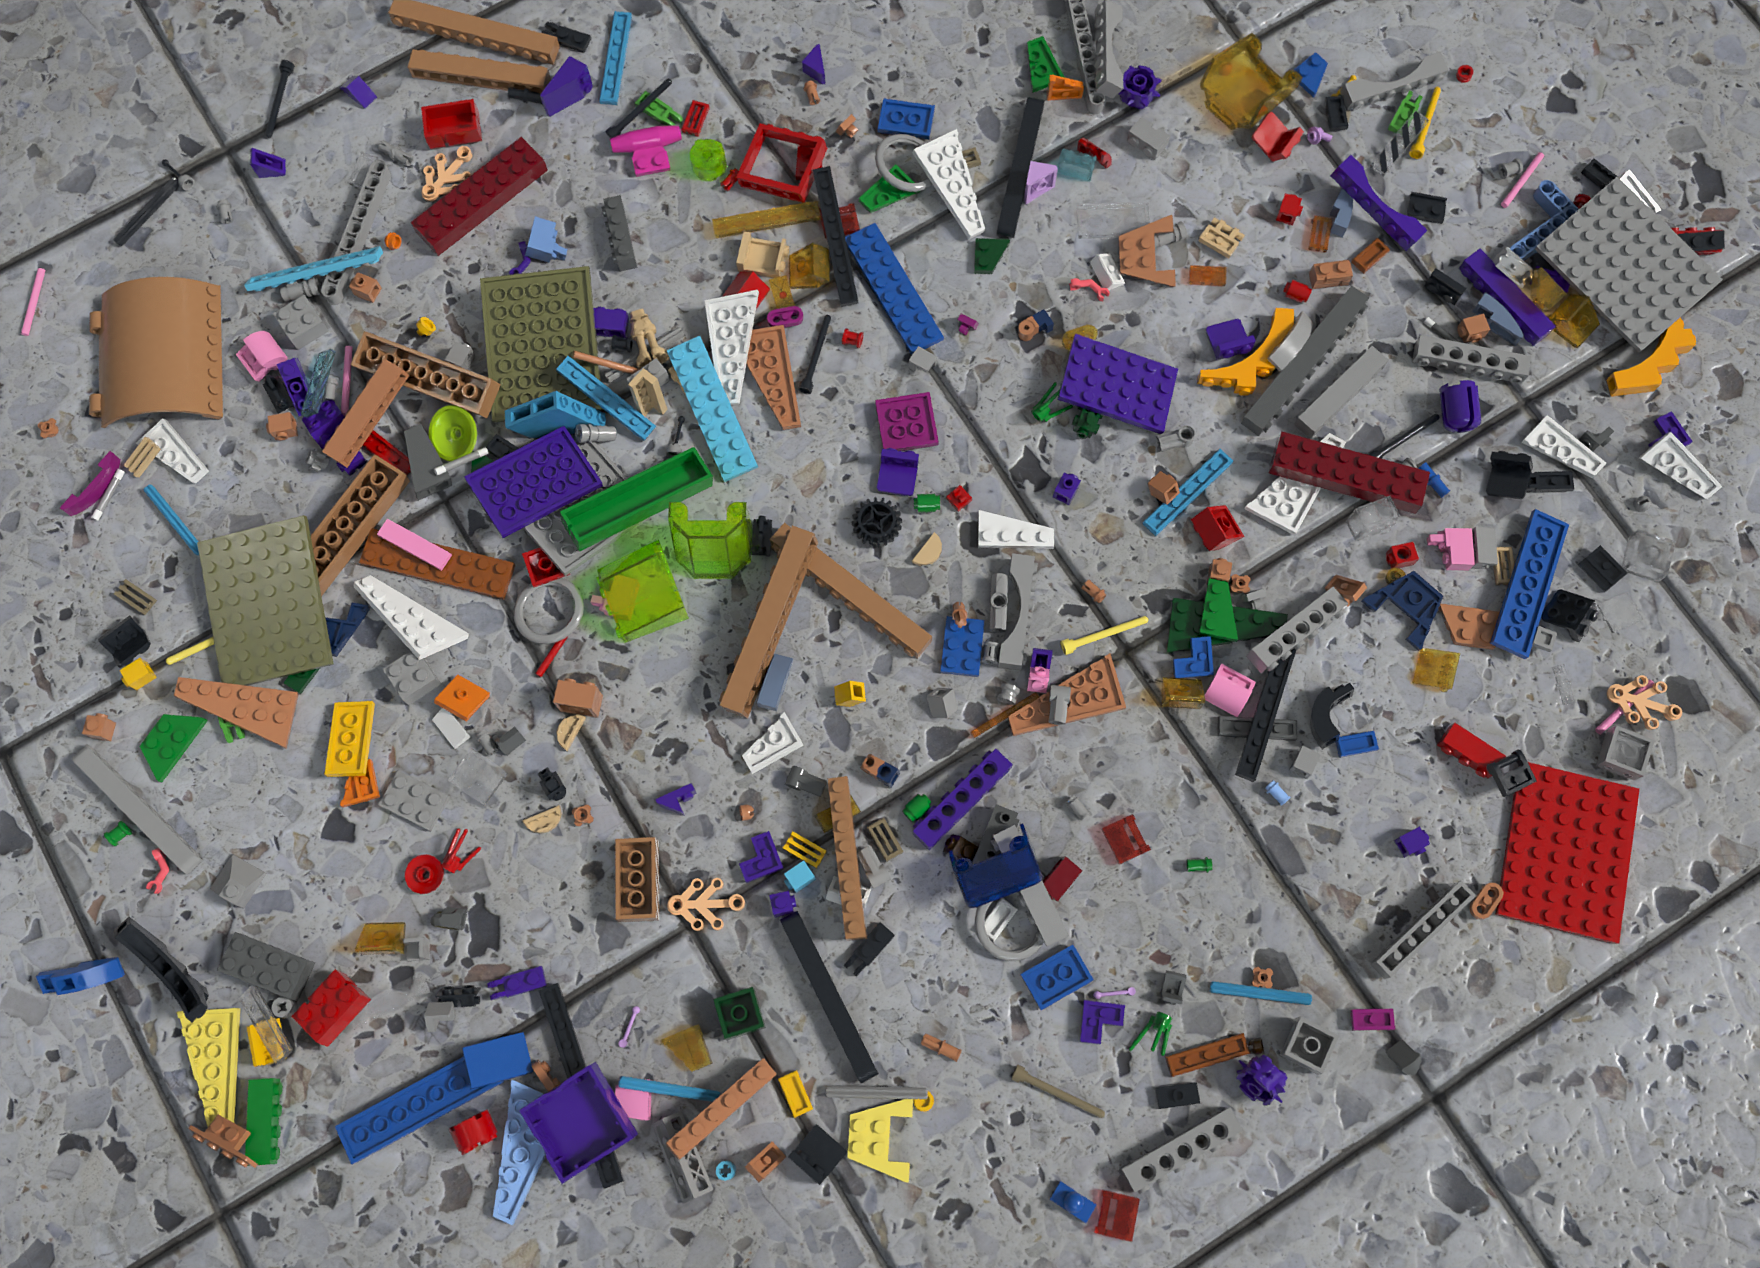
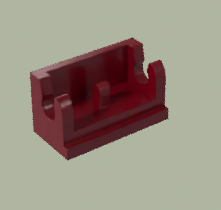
M1062 856L1042 880L1050 898L1056 902L1059 901L1083 871L1066 856Z

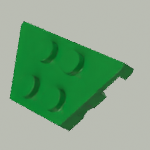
M163 714L139 746L157 781L162 783L208 720L203 717Z

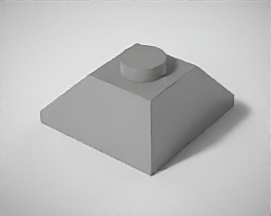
M232 854L210 889L232 904L245 908L266 873Z

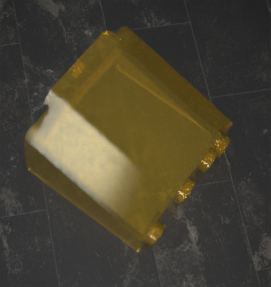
M1250 33L1214 56L1200 82L1201 90H1204L1206 101H1204L1206 108L1230 130L1252 128L1267 113L1271 112L1297 89L1303 78L1295 70H1288L1283 78H1281L1258 57L1262 50V43L1253 33Z

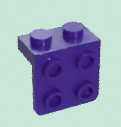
M1238 318L1206 328L1216 360L1252 351L1256 342L1253 335L1247 337L1242 322Z
M333 400L323 402L310 416H307L308 413H306L302 418V422L318 445L324 449L325 441L333 436L336 427L342 423L345 416Z
M894 448L882 449L877 491L912 496L915 489L919 454L909 450L902 452Z

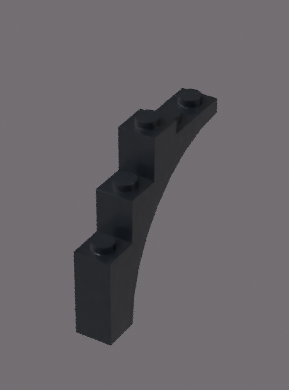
M127 917L113 931L115 939L138 957L162 981L179 1003L186 1019L193 1023L197 1018H201L208 1008L206 1003L209 997L207 988L188 974L187 967L168 953L167 947L163 942L131 917Z

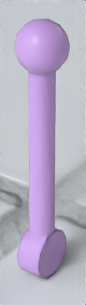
M1130 987L1128 990L1103 993L1095 991L1093 996L1095 999L1123 994L1132 996L1136 993V990Z
M638 1006L632 1008L633 1013L624 1037L619 1041V1046L622 1048L627 1046V1037L636 1014L640 1012Z

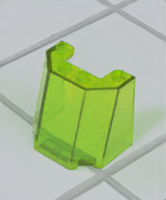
M669 502L668 522L675 559L694 579H733L745 565L747 566L751 562L752 523L747 502L731 503L727 508V520H688V508L684 503Z
M659 540L597 570L598 577H596V580L600 587L599 591L602 598H606L608 602L605 605L609 616L613 615L617 625L615 628L618 638L623 639L624 643L689 619Z

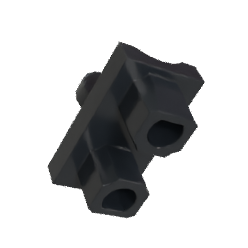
M546 767L538 773L542 780L539 783L549 800L558 801L565 797L566 787L556 771L552 773Z

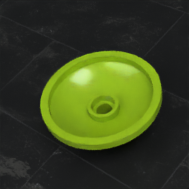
M448 405L439 409L432 417L429 425V439L439 457L447 461H453L470 454L474 449L477 440V428L473 417L466 409L455 405Z

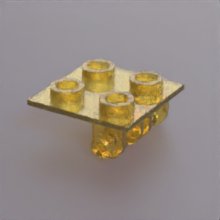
M1422 648L1412 683L1438 687L1441 692H1447L1448 689L1452 690L1460 653Z

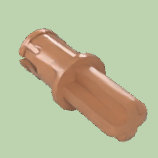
M959 602L953 604L952 618L955 620L958 628H962V626L967 624V612L962 602L960 606Z
M925 1034L921 1041L923 1046L938 1052L937 1055L942 1054L957 1062L962 1051L946 1043V1040L941 1041L929 1034Z

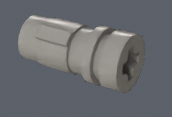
M1180 221L1175 223V225L1173 224L1172 233L1154 234L1155 248L1173 241L1178 242L1179 240L1186 239L1187 231L1184 223Z
M316 277L303 280L300 283L296 281L286 284L287 286L280 288L281 296L285 302L296 300L303 295L312 297L322 293L320 283Z
M578 424L575 436L578 443L615 441L616 428L614 426Z

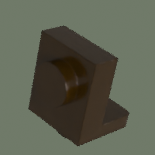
M951 834L945 842L943 852L951 854L963 863L970 865L979 847L962 836Z

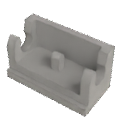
M1507 246L1493 258L1495 266L1520 288L1525 286L1524 281L1528 277H1533V269Z
M1477 526L1472 528L1475 565L1472 568L1488 569L1489 566H1496L1498 559L1495 528Z

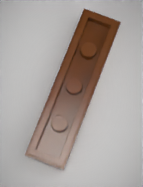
M1243 1033L1166 1056L1165 1060L1171 1077L1250 1054Z

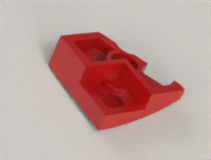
M1081 138L1078 141L1077 151L1087 161L1090 162L1095 158L1106 169L1111 166L1112 158L1109 153L1086 138Z

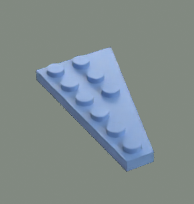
M511 1080L509 1109L505 1124L501 1153L502 1160L501 1167L499 1168V1182L493 1217L510 1225H514L546 1155L542 1145L534 1137L519 1111L544 1095V1093L515 1080Z

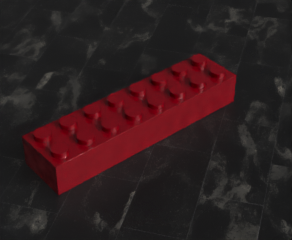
M520 137L410 223L417 235L439 256L546 173L548 169L545 161Z
M1283 431L1276 441L1268 472L1272 475L1414 514L1423 505L1430 475L1429 471Z

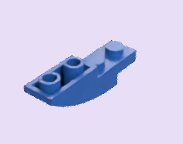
M114 957L81 962L77 967L40 972L36 979L43 994L56 992L57 995H63L105 984L123 977L125 973L119 958Z

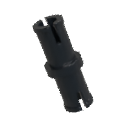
M509 87L508 99L543 105L540 97L541 93L529 91L526 88L521 90Z

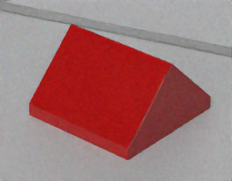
M740 271L722 297L758 290L757 309L770 291V288L753 271Z
M540 547L522 553L534 588L565 577Z

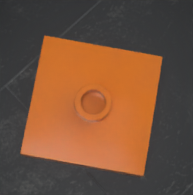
M457 675L434 699V703L467 722L490 697V692Z

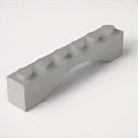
M1104 0L1095 9V82L1097 92L1113 99L1123 90V74L1118 67L1112 49V35L1115 27L1123 20V7L1110 0Z
M1438 52L1424 57L1416 70L1402 79L1379 83L1360 78L1345 83L1340 90V94L1344 98L1346 109L1354 108L1356 110L1364 106V104H1374L1382 98L1386 97V99H1389L1397 93L1402 92L1404 94L1415 87L1422 88L1429 82L1437 83L1444 79V75L1449 70L1442 53Z
M1012 553L1009 578L1018 593L1020 616L1013 632L1001 644L998 668L1021 671L1022 665H1026L1027 654L1024 653V646L1028 647L1029 635H1026V628L1031 626V617H1028V612L1032 610L1034 600L1030 599L1031 592L1035 591L1036 581H1033L1032 578L1033 574H1037L1038 563H1034L1035 556Z

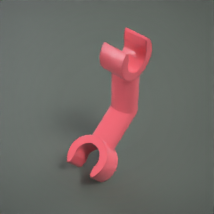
M1074 278L1069 283L1070 290L1073 291L1081 287H1090L1097 293V298L1101 302L1104 300L1101 293L1108 297L1110 294L1107 288H1101L1092 279L1079 280Z
M159 848L152 850V854L158 862L160 871L154 881H150L146 886V889L150 890L156 884L155 894L161 892L162 882L169 872V866L165 859L166 855Z

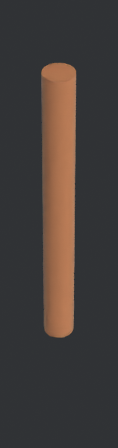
M573 351L572 358L629 374H634L640 370L607 359Z

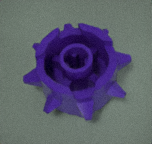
M1138 65V68L1129 66L1123 75V90L1118 95H1120L1121 101L1127 105L1143 109L1148 107L1154 96H1161L1156 91V86L1162 80L1161 78H1156L1154 71L1149 67Z
M1266 1055L1252 1057L1247 1064L1239 1060L1243 1069L1237 1070L1238 1075L1236 1079L1240 1080L1241 1085L1239 1088L1248 1098L1254 1102L1258 1099L1263 1102L1264 1106L1270 1105L1274 1099L1280 1103L1283 1102L1278 1094L1285 1092V1081L1288 1079L1285 1072L1272 1064V1060Z

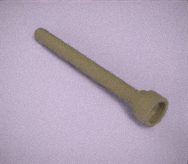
M1018 1064L1015 1067L1011 1080L1017 1083L1025 1081L1099 1118L1105 1116V1112L1102 1109L1029 1075L1025 1067Z

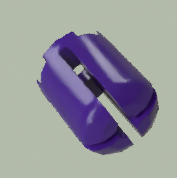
M1461 380L1458 385L1448 386L1447 383L1439 388L1442 421L1447 431L1463 433L1471 431L1480 425L1482 420L1478 385H1475V381Z

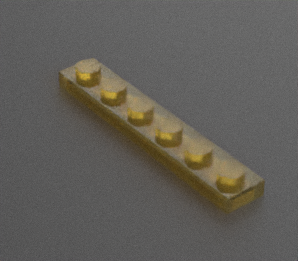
M812 201L712 219L715 238L743 234L744 231L755 232L821 220L818 202Z

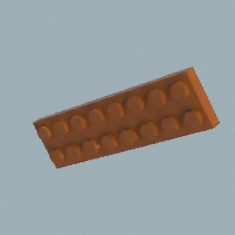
M372 528L370 530L359 561L361 565L505 599L515 568L514 562L435 544L452 555L441 571L377 535L378 529Z

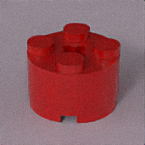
M488 1109L448 1128L458 1152H461L462 1155L478 1147L479 1142L482 1146L498 1137L496 1134L498 1131Z

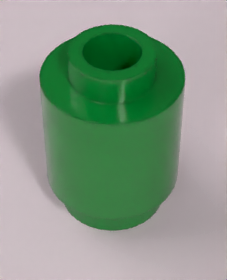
M935 493L917 494V498H913L914 509H918V513L940 510V495H935Z
M917 794L904 806L905 808L902 812L913 823L915 820L918 821L931 808L929 805L931 801L925 794Z

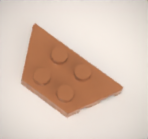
M1440 604L1438 609L1442 611L1445 618L1444 623L1450 631V637L1454 645L1490 650L1496 647L1490 644L1500 612Z

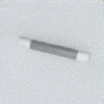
M484 447L434 468L435 474L438 476L487 455L488 450Z
M117 469L91 516L92 519L99 521L125 473L124 471Z

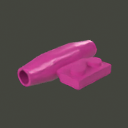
M679 125L643 128L610 138L613 153H634L632 160L636 177L670 171L667 151L663 147L682 140Z

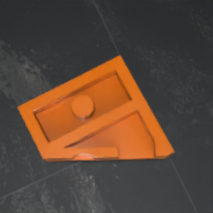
M1049 75L1047 101L1082 98L1083 82Z
M368 759L366 776H349L345 784L344 798L340 802L341 807L344 808L380 798L371 759Z

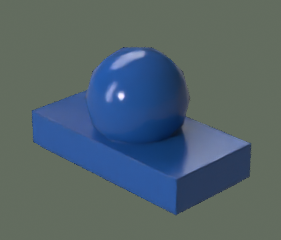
M1061 1181L1049 1199L1084 1223H1087L1097 1205Z

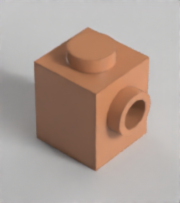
M359 272L351 279L349 286L355 296L374 303L382 289L376 279Z
M1484 313L1463 319L1457 327L1458 335L1462 337L1464 343L1470 341L1472 343L1478 342L1485 338L1490 331Z
M290 412L268 416L266 429L268 434H271L275 440H286L289 437L298 436L296 419Z
M1161 471L1148 482L1151 495L1166 505L1180 493L1177 481L1171 475H1166Z
M1223 558L1213 559L1209 567L1207 582L1209 578L1229 582L1232 563Z
M96 713L95 716L87 715L82 734L92 739L111 741L116 722L108 719V715Z

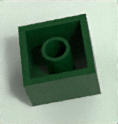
M754 987L713 999L725 1040H731L766 1028Z

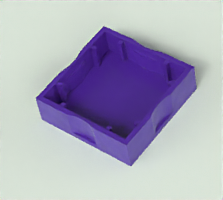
M596 1062L519 1110L532 1134L542 1145L546 1158L561 1184L638 1135Z

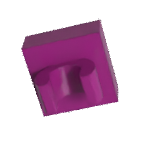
M960 313L957 319L962 323L958 331L964 335L968 334L970 328L976 330L979 325L976 320Z

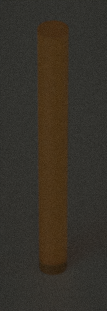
M1037 692L1031 694L970 732L973 738H976L1007 719L1008 716L1022 707L1037 700L1039 695Z

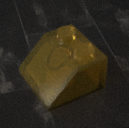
M812 242L789 255V284L791 289L819 288L830 282L829 249Z
M1542 267L1533 270L1530 297L1539 309L1549 310L1567 294Z
M1570 294L1549 317L1556 325L1553 329L1554 332L1574 348H1579L1600 325L1590 297L1584 295Z

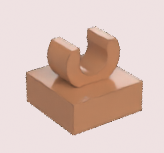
M851 114L839 125L836 132L840 136L846 132L852 138L858 131L853 125L856 118Z

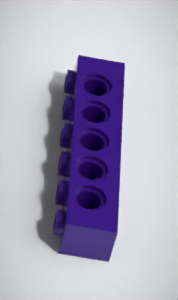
M997 749L992 752L989 750L982 757L983 761L979 765L975 764L968 771L969 775L965 779L962 777L954 785L956 788L951 793L948 791L941 797L940 800L942 802L938 806L933 805L927 811L928 816L924 820L919 819L913 825L914 830L912 834L929 851L1012 769L1013 764ZM987 766L992 767L994 773L987 775L983 769ZM972 780H977L981 786L975 789L969 783ZM964 794L967 800L965 802H958L956 796ZM949 807L952 809L953 814L945 816L942 810ZM931 821H935L939 824V828L931 830L928 824Z

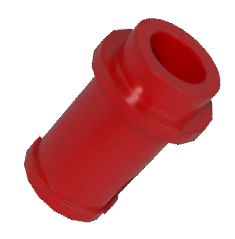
M736 168L730 169L728 176L720 183L726 191H729L738 181L736 176L739 170Z

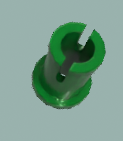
M1205 857V859H1187L1188 872L1206 871L1208 873L1213 869L1212 859H1208V857Z

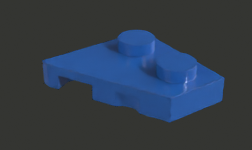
M1315 52L1291 71L1290 77L1314 98L1328 63Z

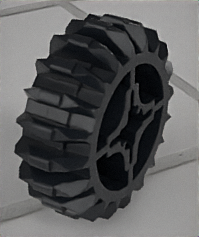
M875 497L874 502L867 499V504L861 502V508H855L857 514L852 515V519H854L852 521L853 532L858 533L857 539L863 538V544L869 541L870 547L873 546V543H876L879 548L881 542L886 546L887 540L893 542V536H899L898 531L902 529L900 525L902 523V518H900L901 512L896 511V505L891 506L892 502L890 500L885 503L884 498L881 501H877V497ZM876 510L883 511L885 513L881 514L878 513ZM870 512V518L865 523H862L864 516ZM874 517L878 522L880 521V528L876 522L874 523ZM892 521L891 527L884 532L883 527ZM868 531H875L877 534H872Z

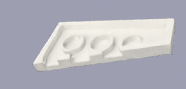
M1548 415L1521 442L1591 478L1606 464L1604 460Z
M163 418L136 442L139 445L144 437H149L161 449L156 457L195 484L209 472L169 422Z
M1671 432L1666 433L1639 457L1704 499L1710 498L1722 487Z
M979 510L978 548L1054 549V529Z

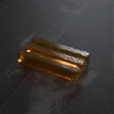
M1314 215L1308 250L1316 249L1315 251L1323 250L1324 253L1327 252L1332 218ZM1317 221H1320L1317 244H1314ZM1324 222H1327L1324 245H1321Z

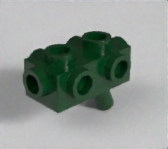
M1078 407L1077 409L1080 410V413L1075 415L1072 421V425L1075 426L1073 431L1077 433L1078 437L1083 439L1090 438L1093 434L1096 435L1100 424L1097 423L1104 415L1093 411L1087 412V409Z

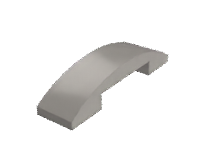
M1303 311L1300 312L1291 330L1280 345L1274 348L1267 359L1279 371H1282L1306 343L1315 327V323Z

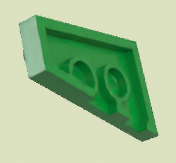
M1043 36L1027 42L1032 93L1048 88L1049 75L1064 77Z
M894 165L889 170L897 179L914 183L897 165ZM881 177L859 197L858 202L869 213H873L918 192L900 190Z
M1209 578L1199 635L1237 642L1238 636L1229 584L1225 581Z

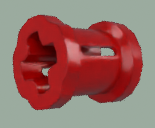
M845 328L842 344L845 345L847 343L860 348L864 332L856 333Z

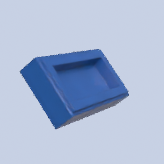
M1374 731L1342 736L1335 742L1339 758L1379 750Z

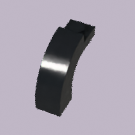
M1351 683L1345 686L1343 684L1334 689V692L1328 686L1318 695L1313 704L1310 726L1312 735L1322 750L1339 740L1340 732L1330 719V711L1353 696L1354 687Z

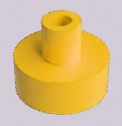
M421 317L416 323L417 333L420 336H430L436 330L435 324L427 317Z

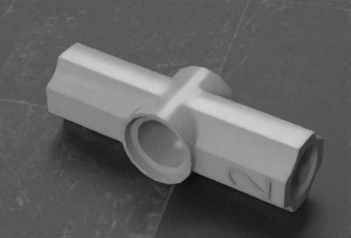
M1003 573L991 575L989 631L994 633L1006 632L1008 575ZM1001 600L1004 604L996 606L994 601Z

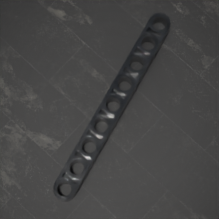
M1027 97L996 235L1010 238L1015 237L1045 100Z
M796 911L780 919L860 1084L879 1075L799 912Z

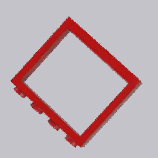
M760 123L736 176L740 187L805 203L814 182L813 169L820 168L827 151L825 140L820 136H810L804 132H794L788 128H778L771 124ZM765 137L814 148L799 186L750 174Z

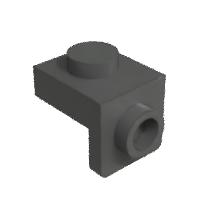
M1608 427L1598 437H1595L1587 430L1579 438V441L1591 451H1594L1598 446L1604 447L1612 439L1609 436L1615 431Z
M1166 970L1161 988V1000L1170 1005L1182 1004V994L1187 978L1186 974Z

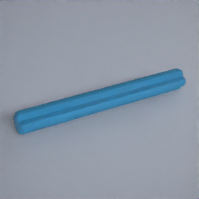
M149 484L144 488V492L193 553L199 556L198 540L156 488Z
M1215 981L1210 983L1211 993L1311 1005L1312 995L1308 993Z
M621 1076L618 1083L620 1088L714 1102L720 1096L719 1091Z

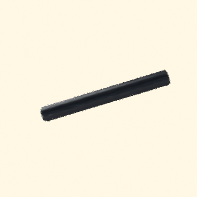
M171 178L116 235L114 238L115 243L123 246L180 186L177 179Z

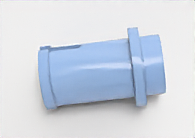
M1273 780L1265 787L1266 793H1270L1282 806L1291 797L1278 785L1279 782Z

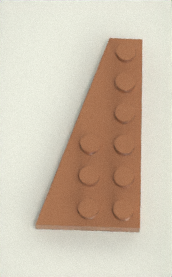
M784 325L752 330L746 365L782 429L801 427Z
M1110 653L1058 685L1071 687L1070 701L1067 705L1066 724L1126 709ZM1050 691L1008 716L1013 736L1058 726L1049 723Z
M178 677L174 693L175 698L203 709L209 714L218 716L235 726L287 749L299 695L298 692Z

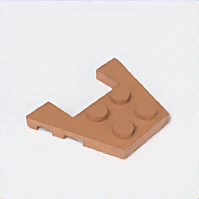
M1173 215L1166 216L1118 237L1120 274L1176 287L1175 270L1156 271L1154 234L1173 232Z

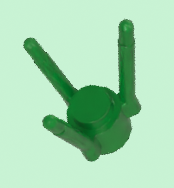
M1056 382L1053 383L1041 400L1033 407V410H1031L1032 415L1039 422L1043 420L1047 422L1051 418L1073 408V405H1069L1049 415L1051 410L1048 405L1059 395L1060 390L1045 403L1043 402L1056 387Z
M1157 1012L1156 1016L1151 1015L1147 1025L1129 1047V1051L1135 1048L1150 1027L1154 1025L1153 1029L1157 1033L1151 1051H1155L1161 1033H1164L1161 1055L1164 1056L1169 1032L1172 1027V1018L1162 1012Z

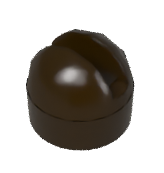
M1262 1038L1251 1039L1248 1046H1253V1049L1249 1051L1254 1055L1264 1054Z

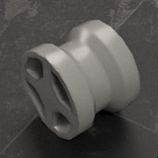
M1002 683L1000 687L1001 693L998 694L997 700L1008 705H1015V697L1019 694L1020 689L1016 686Z
M285 997L277 998L272 1004L273 1014L280 1018H290L297 1011V1003Z

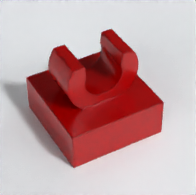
M961 485L946 496V499L958 512L972 501V497Z

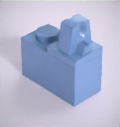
M535 216L525 256L550 263L551 259L565 260L568 249L555 243L558 232L555 230V222Z

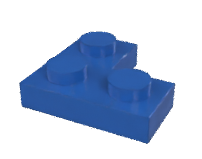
M1211 636L1190 638L1191 657L1172 659L1174 678L1214 675Z

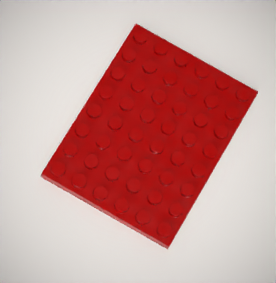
M1528 762L1537 781L1518 790L1513 796L1500 881L1503 898L1496 907L1495 915L1608 943L1619 944L1640 789Z

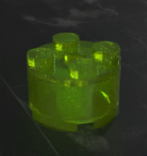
M698 139L695 141L690 150L693 172L700 180L708 182L716 180L719 176L722 177L727 169L722 143L713 139Z

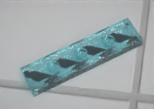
M332 349L318 354L301 411V415L305 417L319 412L336 353Z

